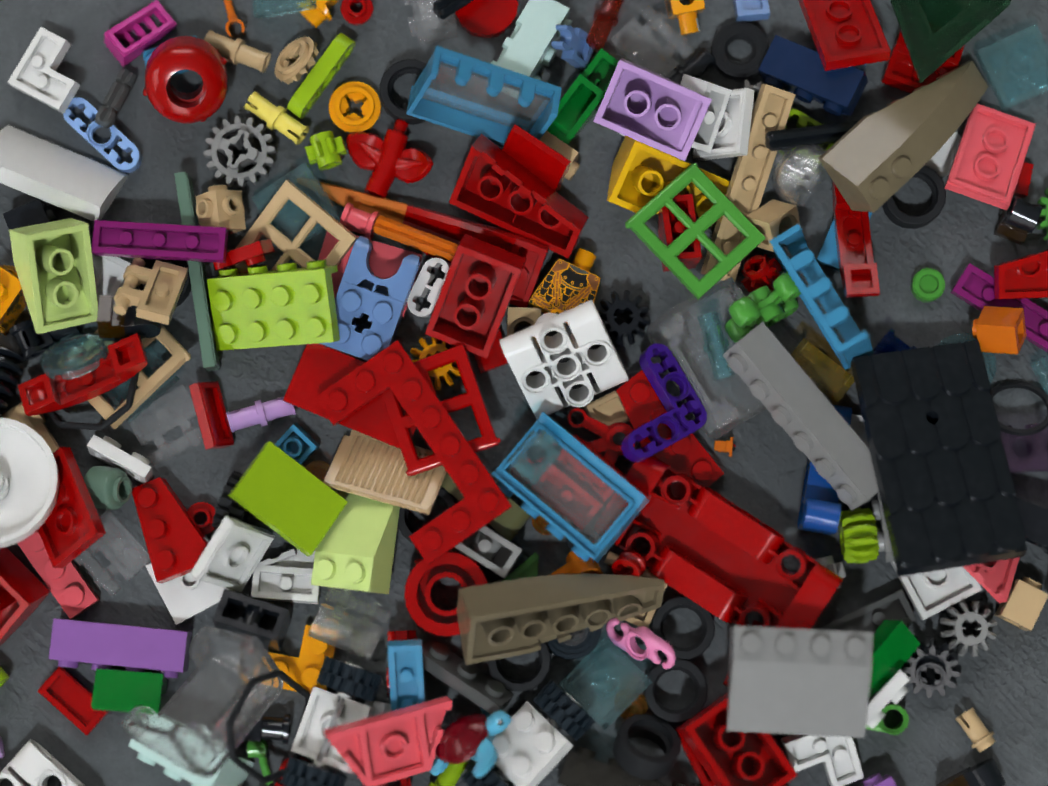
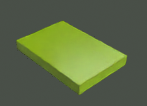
M271 441L264 444L228 495L306 556H311L348 503V501Z

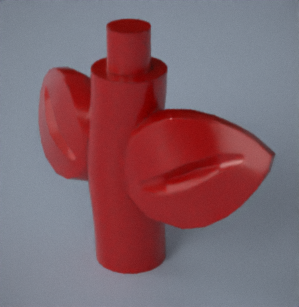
M396 119L393 130L387 129L384 140L378 135L369 132H355L347 136V147L353 162L359 168L373 171L364 189L365 192L386 198L395 178L405 183H414L422 180L432 169L433 161L427 153L414 147L405 149L409 138L405 135L408 127L407 122Z

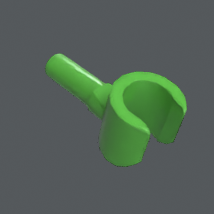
M265 740L249 741L247 743L248 758H259V765L263 776L271 774L267 759V742ZM270 781V782L265 783V784H266V785H270V784L274 783V781Z

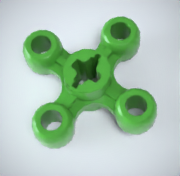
M788 272L775 279L772 292L768 286L760 287L747 297L738 299L729 307V313L732 318L725 324V330L735 344L752 331L756 324L759 325L763 321L769 328L798 309L799 305L796 298L801 293Z

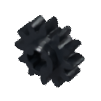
M931 638L929 646L926 647L919 641L921 643L901 667V671L910 678L907 684L913 682L914 694L920 692L921 689H925L927 698H931L933 690H938L940 695L945 696L946 685L956 688V677L961 676V665L958 664L959 654L958 652L949 654V643L947 642L939 648L936 647L934 638Z

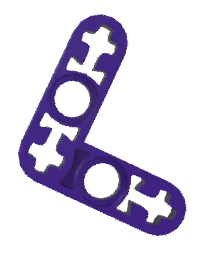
M660 343L652 344L640 355L639 364L667 412L635 429L623 439L621 443L623 455L632 462L638 463L648 459L696 432L707 421V412L674 355L667 346ZM659 356L661 362L653 364L651 358ZM668 370L670 373L661 379L659 375ZM667 381H674L679 385V396L669 394L666 389ZM686 399L687 403L680 407L677 406L679 402ZM693 413L695 419L687 421L685 415ZM659 423L669 426L672 432L670 439H664L658 434L657 426ZM649 437L650 443L642 449L635 450L633 447L635 442H640Z

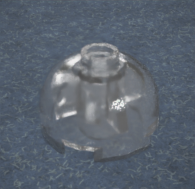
M813 144L797 146L788 149L786 152L780 150L776 154L772 166L775 168L772 175V183L778 197L786 203L796 205L797 210L800 205L804 206L821 184L818 180L821 177L823 165L818 158L827 150Z

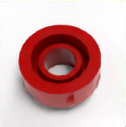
M179 36L168 39L152 52L147 61L143 96H148L153 107L162 116L171 121L179 123L204 122L221 107L226 98L228 90L226 63L228 60L222 57L213 45L203 39L192 36ZM192 70L202 77V84L199 89L192 93H182L173 87L170 79L177 71Z
M447 552L429 565L424 559H416L414 561L416 565L406 581L404 593L406 607L411 618L420 628L434 635H460L457 607L449 611L436 607L431 598L432 588L437 581L443 578L457 580L462 588L488 584L483 571L467 556L455 552Z

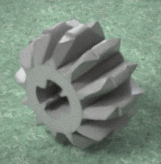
M962 600L958 602V611L952 606L946 609L947 613L952 617L951 619L940 618L939 622L942 625H947L948 630L939 632L940 637H951L947 642L949 643V649L951 650L958 645L957 652L959 656H964L968 649L971 657H977L979 653L978 646L984 651L990 649L985 638L996 639L997 637L995 633L988 632V627L996 626L997 621L985 620L990 615L991 610L984 608L979 612L980 605L978 601H972L968 609L967 603ZM963 622H973L975 627L971 628V630H975L973 635H963L962 630L965 629V627H962Z

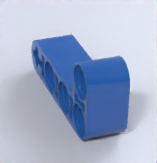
M832 404L850 426L852 407ZM809 459L807 460L797 528L832 535L837 532L840 520L841 504L838 503L839 497L828 481L818 474L815 466Z

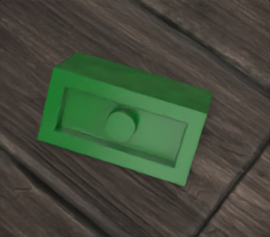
M96 669L91 707L93 710L158 715L160 713L162 694L167 692L168 680L162 673Z

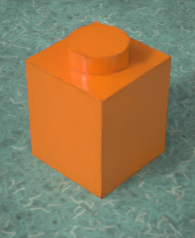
M983 307L979 318L974 319L972 326L973 338L978 340L981 352L1019 354L1027 336L1023 308Z

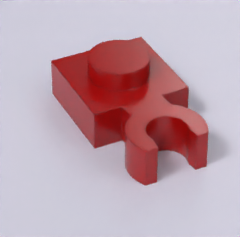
M271 239L260 240L227 252L226 263L213 262L215 270L225 269L242 262H246L247 267L265 262L264 255L275 252Z

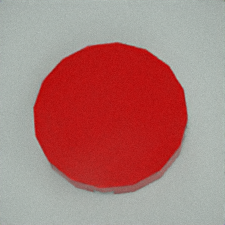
M473 0L456 11L455 15L458 22L471 35L482 38L496 37L504 33L514 23L519 4L518 0Z

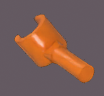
M223 0L228 18L225 26L227 34L233 38L230 28L233 24L238 23L241 25L244 35L246 33V26L238 19L232 0Z

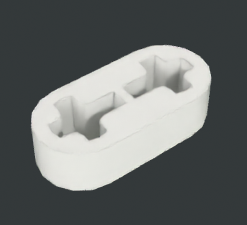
M437 257L431 258L423 265L407 301L410 312L415 316L431 317L451 265L447 260ZM442 264L441 271L445 273L443 279L437 278L433 286H431L435 277L431 270L433 267L439 268ZM430 289L427 301L431 305L429 309L422 308L420 311L421 305L417 303L418 297L424 298Z

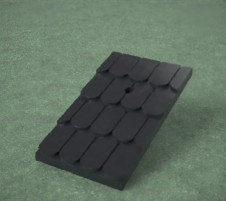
M978 340L902 350L901 352L894 351L853 357L851 362L852 373L898 577L1025 556L1027 552L1026 535L1015 499L1016 491L1000 437L1001 429L990 393L991 385Z

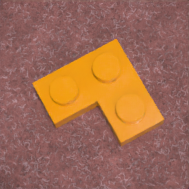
M305 625L299 657L266 651L261 675L274 670H281L310 692V694L313 687L327 691L328 687L317 683V679L325 657L334 659L339 631ZM278 676L259 683V685L297 692Z

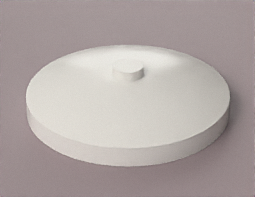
M1 417L0 548H4L26 539L42 526L54 508L60 482L55 457L46 441L29 426L16 420Z

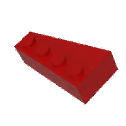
M482 133L471 146L449 200V203L514 234L549 247V250L568 259L575 249L589 218Z

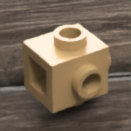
M214 185L208 187V192L195 196L199 226L226 227L229 230L228 235L246 229L245 207L241 190H228L227 185Z

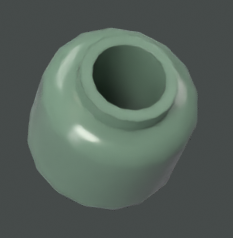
M102 465L93 466L83 477L97 509H119L131 497V480L121 468Z

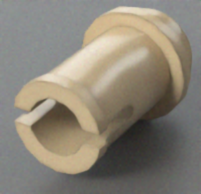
M972 707L955 718V720L973 743L971 748L976 747L980 753L996 742L993 738L995 733L988 731Z

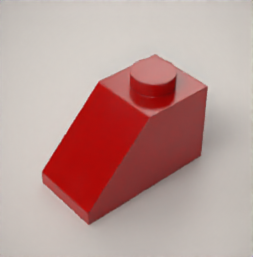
M693 194L676 195L672 200L695 222L696 214ZM664 206L659 211L658 238L668 246L687 228ZM697 239L677 256L688 269L696 268L702 258L700 242ZM662 263L663 272H664V271H670V270Z

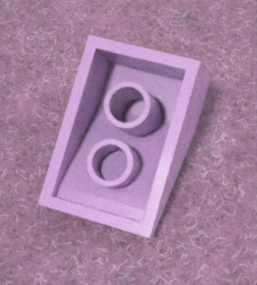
M622 58L617 64L593 122L685 161L712 99Z

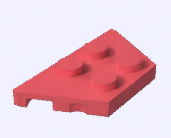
M443 696L324 730V735L364 786H379L432 769L436 757L435 749L440 743L444 732L441 726L446 711H451L452 700L448 696Z

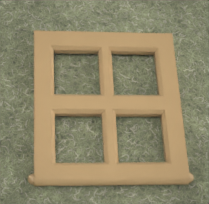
M285 180L235 249L257 242L263 235L267 239H271L272 243L284 252L271 270H277L278 264L288 263L290 259L301 268L307 267L306 262L315 260L305 253L300 246L318 223L339 240L325 258L327 266H338L358 237L291 181ZM288 200H291L310 216L293 241L271 224ZM246 262L233 266L238 268L240 273H248Z
M162 324L159 335L153 338H142L141 341L145 349L157 338L172 356L150 377L142 370L139 372L138 388L135 390L133 405L129 411L110 425L114 429L122 424L186 361L191 359V354ZM86 340L58 369L63 373L83 364L100 346L106 353H109L107 346L115 343V341ZM102 395L88 400L105 420L126 404L125 400L114 409Z

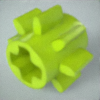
M324 131L309 138L311 145L306 146L305 151L310 165L317 163L319 170H328L342 164L341 156L347 154L342 136L335 138L333 131Z

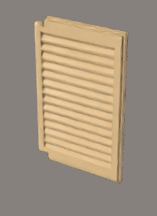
M351 430L350 436H343L323 483L336 490L430 515L447 471L441 465L425 472L408 476L406 474L408 468L400 449ZM415 446L419 459L434 454L432 450Z

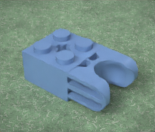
M359 236L353 245L335 297L340 340L319 344L368 361L394 342L420 266V256L410 254L404 257L396 274L390 278L381 279L375 276L370 269L369 258L372 251L370 240L367 237ZM366 314L369 316L367 321H371L372 325L371 328H364L361 332L358 330L359 325H356V318H362Z

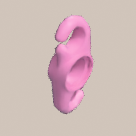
M617 617L607 622L606 633L612 644L627 652L633 659L642 661L647 658L654 664H660L661 658L658 654V650H660L667 656V661L662 663V668L670 669L675 665L676 654L670 643L655 635L649 628L645 626L634 628L628 623L622 622L620 627L623 631V636H620L614 628L620 623ZM636 636L643 640L646 650L638 646Z

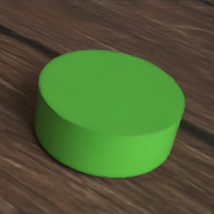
M922 269L911 280V292L916 299L922 302H932L938 299L944 292V277L935 269Z

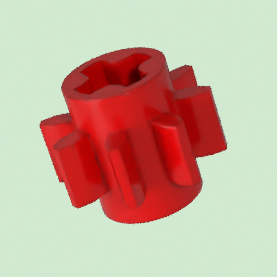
M766 254L763 256L756 255L745 263L741 271L745 278L741 282L748 292L755 291L763 286H768L772 292L774 290L773 282L780 276L779 272L783 268L776 258L770 260Z

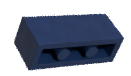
M775 35L758 69L764 79V84L794 92L793 94H796L795 98L810 104L812 100L821 103L824 110L836 116H841V113L849 116L852 115L868 83L865 71L853 66L825 71L818 52L778 35Z

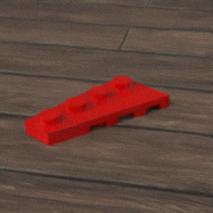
M1048 250L994 265L995 299L1048 297Z
M640 370L629 381H626L615 390L629 423L634 430L667 412L643 370ZM664 423L658 424V434L664 439H670L672 432L669 426ZM693 433L653 455L676 471L689 475L701 487H709L724 475V472ZM649 437L639 442L641 449L651 442ZM673 481L671 492L675 497L683 498L686 494V487L680 481Z

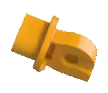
M308 0L298 11L313 27L317 28L325 20L329 22L332 20L329 9L339 0Z

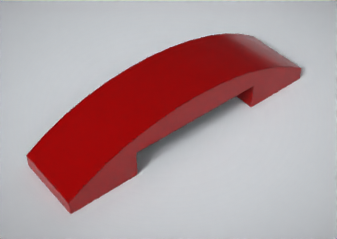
M833 182L835 237L845 296H879L877 263H874L868 212L852 211Z
M136 333L108 345L109 353L54 377L47 372L17 385L25 414L27 416L39 415L77 405L104 394L135 376L148 365L140 335Z

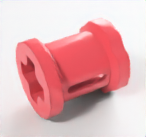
M348 202L342 212L340 223L348 230L365 235V237L371 240L375 234L373 231L374 223L378 216H380V213L374 211L371 214L356 209L352 203Z

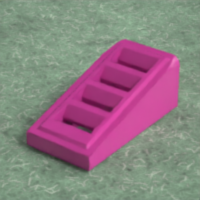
M155 0L104 32V43L124 67L140 56L142 51L149 49L176 28L177 23L162 4ZM152 14H154L162 24L160 27H157L155 23L151 20L150 16ZM143 22L150 30V33L146 34L139 24ZM130 31L136 34L139 38L138 41H134L129 34ZM121 38L128 46L127 48H124L119 40Z

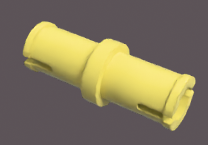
M257 91L249 96L247 101L251 103H245L244 108L266 122L267 128L272 131H279L296 145H299L305 139L306 135L303 133L307 134L309 127L287 114L286 108L283 106L277 107Z

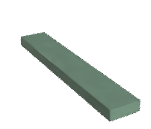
M186 171L174 173L182 225L199 226L192 178ZM187 261L203 368L207 371L219 370L221 367L219 354L216 350L205 262Z

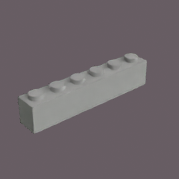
M763 321L722 355L727 360L730 368L747 384L752 395L762 402L771 413L773 420L782 426L792 438L795 446L807 456L815 466L818 474L828 481L837 492L839 499L847 504L851 510L870 500L879 491L870 449Z

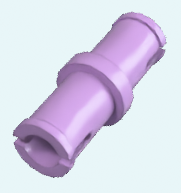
M283 396L266 402L257 400L254 401L255 405L231 412L228 411L226 415L231 432L233 433L261 424V427L268 425V421L295 415L294 406L284 402Z

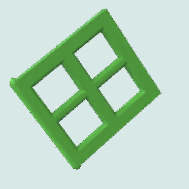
M692 163L627 220L625 227L631 229L698 300L765 240V236L698 168L697 163ZM691 182L714 204L695 222L672 200ZM664 206L687 228L668 246L645 224ZM723 215L745 237L728 255H725L704 233ZM696 239L719 262L700 280L677 257Z

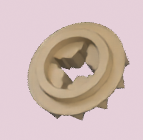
M301 37L289 43L278 56L274 70L276 78L286 84H290L294 80L298 82L302 75L308 73V69L316 63L314 59L319 54L317 43L310 37Z

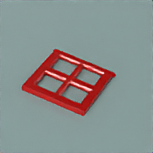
M464 344L413 362L436 396L437 394L429 371L456 362L466 393L441 401L448 414L468 406L472 407L482 435L468 441L475 453L500 444L501 439L496 437ZM389 388L383 392L382 397L408 468L406 474L413 476L441 466L442 464L435 454L418 458L408 429L415 426L408 414L403 415L400 403Z

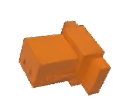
M730 437V441H715L714 451L729 453V457H733V451L736 449L734 437Z

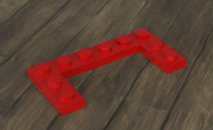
M397 340L314 398L334 426L389 388L398 399L465 497L409 536L429 565L511 509L512 505Z

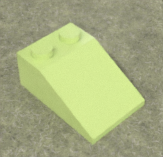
M68 218L10 229L13 263L36 333L41 334L96 322L98 299L88 223Z
M339 491L338 494L348 503L315 550L311 585L389 594L400 507Z

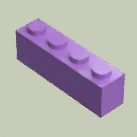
M53 618L49 659L58 660L59 667L78 668L79 662L92 663L91 670H112L113 665L123 666L125 671L145 672V669L158 670V673L164 674V677L178 678L179 672H188L192 632Z

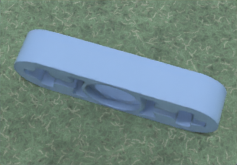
M73 98L63 114L65 121L117 170L123 173L136 171L142 163L140 150L114 125L109 128L111 130L110 140L104 144L96 143L94 141V133L98 128L103 127L94 121L98 110L83 98ZM75 107L80 110L86 107L83 112L92 121L89 126L78 117L72 120L75 116L72 110ZM116 144L126 153H129L131 150L133 151L130 155L133 161L130 164L125 161L119 164L121 157L113 150Z

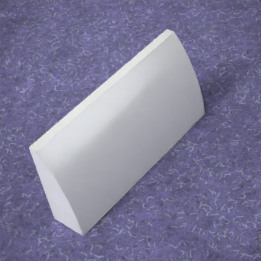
M8 125L0 130L1 184L93 222L103 218L128 178L126 173Z

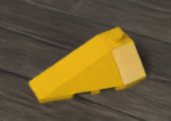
M625 136L612 164L607 201L637 213L690 166L691 163ZM698 167L726 195L730 181ZM692 182L678 194H693L695 214L699 218L714 205Z

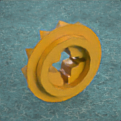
M352 81L344 83L330 97V117L333 123L345 133L363 132L367 129H372L373 125L380 118L381 102L379 96L371 86L363 82ZM346 98H349L350 101L356 104L359 102L364 103L360 107L363 118L355 113L347 115L350 108Z

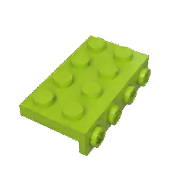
M326 260L306 262L307 267L297 268V263L293 262L278 264L277 270L268 271L267 265L248 267V273H239L238 268L218 270L219 276L207 279L216 350L339 341L340 336L331 275L338 272L337 265L327 266Z

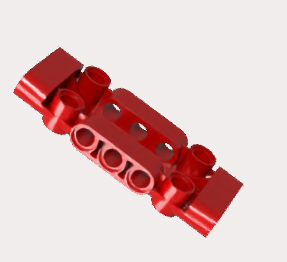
M651 456L638 463L634 462L624 478L647 497L649 502L614 544L624 551L632 550L640 554L654 576L658 579H663L667 585L727 623L733 622L738 626H752L748 621V613L756 611L764 618V625L762 627L811 629L843 580L842 577L809 557L803 549L794 547L786 542L785 537L772 527L707 486L701 487L689 475L676 471L655 456ZM673 481H680L685 485L686 494L683 498H677L672 494L671 484ZM615 492L595 524L593 531L603 536L630 503ZM638 537H644L649 541L651 549L648 554L640 553L637 550L636 540ZM787 555L796 556L801 563L800 570L796 572L787 570L784 566V557Z

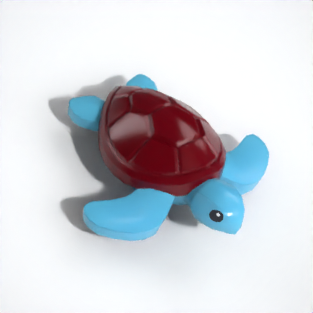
M480 707L482 714L464 716L450 724L444 730L440 743L435 749L437 758L434 760L430 773L436 776L442 773L449 764H461L472 759L476 761L473 775L476 778H480L487 774L498 758V752L492 741L495 735L500 734L510 725L511 717L506 712L499 710L490 714Z

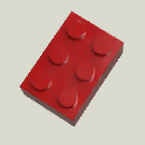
M464 234L458 244L425 334L453 346L464 344L466 351L487 359L527 258Z
M727 693L677 727L715 786H784L798 776L770 733L726 731Z

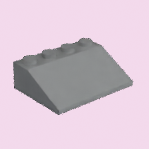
M754 626L730 627L726 731L865 738L872 672L873 632Z

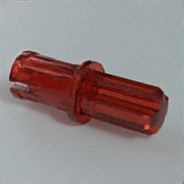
M603 0L600 9L594 12L595 20L586 38V43L590 48L598 50L604 48L612 27L617 26L619 22L617 16L625 0Z

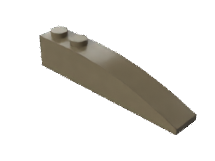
M967 61L937 77L936 81L926 86H920L904 98L896 99L888 103L887 107L877 112H871L859 120L818 158L851 210L862 212L877 211L940 150L974 109L987 90L988 85L974 62Z
M556 574L504 580L461 588L458 592L457 618L465 664L469 665L529 654L541 650L540 644L557 638L559 643L571 639L570 633L589 628L590 632L601 629L610 619L617 617L619 621H624L658 609L662 606L665 582L663 579L629 575Z

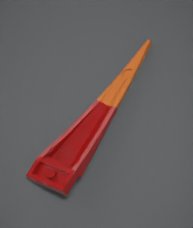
M299 177L297 179L299 184L342 207H345L349 202L356 209L371 214L374 211L379 212L380 216L459 244L464 234H467L527 258L510 304L528 308L529 300L534 292L549 250L548 246L505 229L306 177ZM423 252V253H425L426 255L430 256L431 258H436V257H437V256L431 255V254H429V253Z

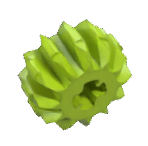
M861 507L842 511L840 513L838 535L844 560L847 563L856 564L876 560L879 555V537L873 512L869 508Z

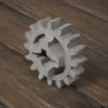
M235 116L234 124L231 125L226 119H223L224 128L220 130L213 127L212 131L216 135L215 138H206L205 140L207 145L211 147V149L203 151L206 158L212 159L207 164L210 171L218 169L214 177L218 181L226 177L228 187H232L234 182L238 181L241 189H245L247 180H250L255 186L258 185L256 177L260 174L267 178L269 175L264 168L275 165L274 161L269 158V155L275 154L276 148L268 146L273 141V137L271 134L263 135L266 128L262 123L255 128L254 120L251 117L247 119L245 124L242 123L239 116ZM238 132L236 136L230 139H225L229 135ZM253 136L260 141L262 152L252 147ZM243 146L247 153L246 155L240 154L237 158L233 152L234 150L240 151ZM219 153L228 157L227 169L222 166ZM254 165L251 170L243 172V169Z

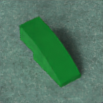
M601 48L585 71L579 74L561 98L558 115L546 131L569 145L598 111L619 61Z
M884 620L873 634L869 698L895 675L921 644L901 620Z

